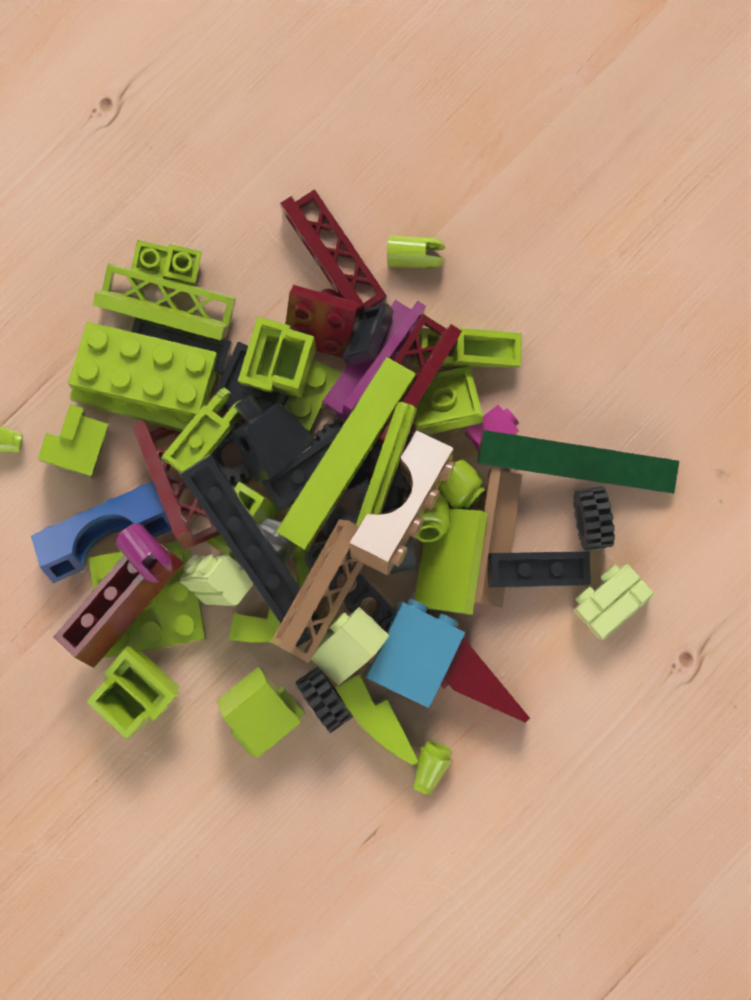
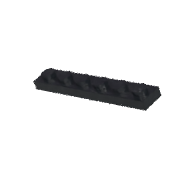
M210 453L183 470L180 476L281 624L301 588ZM316 610L311 616L312 620L320 618ZM319 624L313 625L315 631ZM308 627L304 629L295 645L296 647L311 639Z

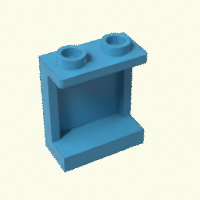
M410 599L408 604L399 601L396 607L398 610L387 631L389 637L377 651L372 664H368L363 676L429 708L465 632L457 629L458 621L443 614H440L437 619L426 613L429 607L413 599Z

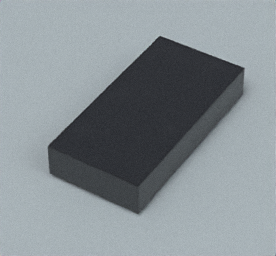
M388 303L361 311L342 358L348 367L376 359L394 310Z

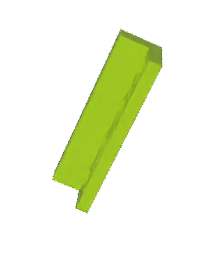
M109 263L106 267L102 290L95 292L93 306L222 340L228 336L236 297ZM114 274L126 276L133 289L125 294L111 291ZM135 279H139L144 282L138 285ZM149 283L157 284L165 297L156 303L148 301L141 288ZM166 287L175 289V291L169 293ZM181 291L189 293L196 306L188 311L181 310L172 297ZM136 292L139 298L129 295ZM198 296L205 297L208 299L201 302ZM167 300L170 306L162 305L161 303ZM212 300L226 303L223 321L211 318L204 305ZM199 309L202 315L195 314L192 312Z

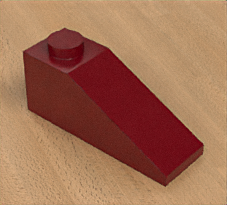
M462 638L440 686L445 689L449 685L452 690L526 723L530 719L527 713L466 639Z

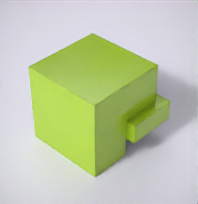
M257 316L238 378L239 384L270 393L275 391L302 399L317 349L314 336L293 331L290 325Z
M70 404L59 437L46 433L37 459L40 462L93 478L109 425L86 417L84 408Z
M129 646L120 653L104 672L108 679L102 682L86 702L122 736L129 739L144 728L152 719L155 721L180 694L177 690L180 686L141 650L135 652Z
M260 666L217 699L222 717L231 727L232 735L252 757L256 756L257 758L301 723L299 719L306 714L283 685L277 689L276 685Z

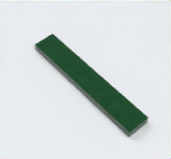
M482 430L477 464L671 494L675 492L680 462L678 460Z

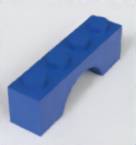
M152 481L140 485L136 489L116 498H111L105 503L85 512L77 513L75 516L58 524L48 526L42 531L31 535L40 568L53 583H56L85 570L86 559L91 549L102 538L110 534L122 532L133 524H141L156 538L171 531L172 528L155 484Z

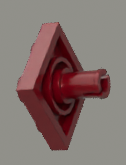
M293 285L289 293L285 324L290 325L293 331L314 336L316 351L343 358L353 333L358 302L340 298L339 293L333 289L327 288L318 292Z

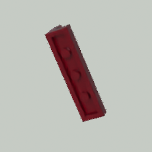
M315 189L297 201L290 196L280 202L282 213L333 289L339 293L340 298L358 302L356 318L360 316L362 310L374 307L387 298V295ZM313 201L320 210L318 222L307 220L301 211L303 207ZM323 217H325L329 224L322 223ZM321 229L335 232L338 237L336 249L324 245L319 237ZM341 243L347 251L340 250ZM338 256L354 260L356 263L354 276L342 272L337 264ZM359 269L365 278L358 277ZM356 282L370 285L376 295L363 303L355 291Z
M425 314L420 316L393 360L401 365L404 357L417 354L420 367L416 374L417 378L402 402L416 407L462 333V330L453 324L445 328ZM424 325L440 335L434 346L421 348L418 334ZM414 342L415 350L408 351ZM430 352L424 361L422 353ZM392 418L376 441V444L381 447L383 446Z
M145 421L133 425V431L173 533L183 549L187 550L220 535L205 511L199 509L201 505L197 499H195L192 506L180 503L179 499L185 487H189L182 477L180 479L169 475L168 472L171 466L166 462L164 463L162 459L166 450L158 448L156 441L171 434H174L175 439H177L181 432L164 427L150 431ZM199 515L208 518L211 527L193 535L190 527L195 516Z

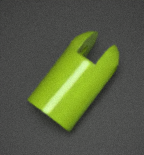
M389 236L387 264L388 267L435 269L441 266L445 259L426 255V250L440 251L444 250L446 246L441 240L434 237Z

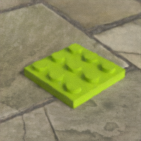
M178 541L163 544L179 557L184 564L104 656L105 658L118 656L129 646L135 652H138L139 650L145 651L207 639L200 600L194 595L195 592L190 591L180 582V577L185 572L183 567L192 557L191 548L184 550ZM122 552L88 558L93 590L124 556Z

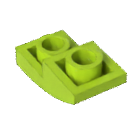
M137 240L131 269L184 284H195L202 251L172 244L166 247Z

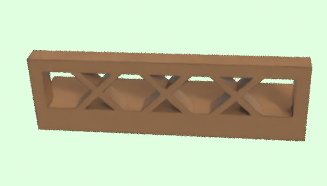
M491 466L488 471L482 510L488 512L474 602V604L499 608L503 607L506 587L489 588L488 553H511L522 482V474L503 472L501 467Z
M339 520L271 640V643L307 663L310 662L364 563L352 557L346 559L350 542L359 528L350 521ZM354 562L349 570L348 564ZM339 566H342L345 577L341 586L329 589V584ZM336 593L334 599L332 600L331 594ZM325 596L328 607L325 615L312 620L311 616L322 597ZM319 624L315 631L313 625ZM308 627L311 640L305 651L302 652L295 648V645L304 629Z

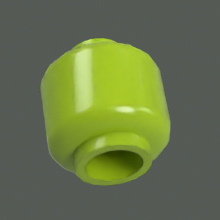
M459 460L455 462L456 466L450 479L447 482L442 480L437 490L440 491V494L446 498L447 503L454 509L466 507L470 510L486 491L483 488L485 480L466 461Z
M439 494L434 507L431 510L426 508L421 517L424 519V522L415 538L423 542H432L438 540L448 531L450 526L449 508L446 498Z

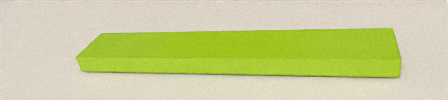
M386 357L276 531L279 535L308 551L392 418L397 403L402 402L417 378L416 373Z

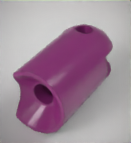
M130 525L118 535L116 539L117 548L144 579L153 583L160 582L158 577L148 567L156 558L171 572L172 562L170 557L143 525Z

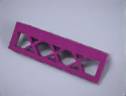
M395 299L391 305L394 313L376 359L350 367L347 366L322 400L321 406L346 421L386 357L394 360L420 316L424 314L426 305L417 301L413 308L410 309Z

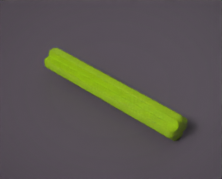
M398 402L356 523L358 527L367 514H382L417 411L414 406L408 403Z

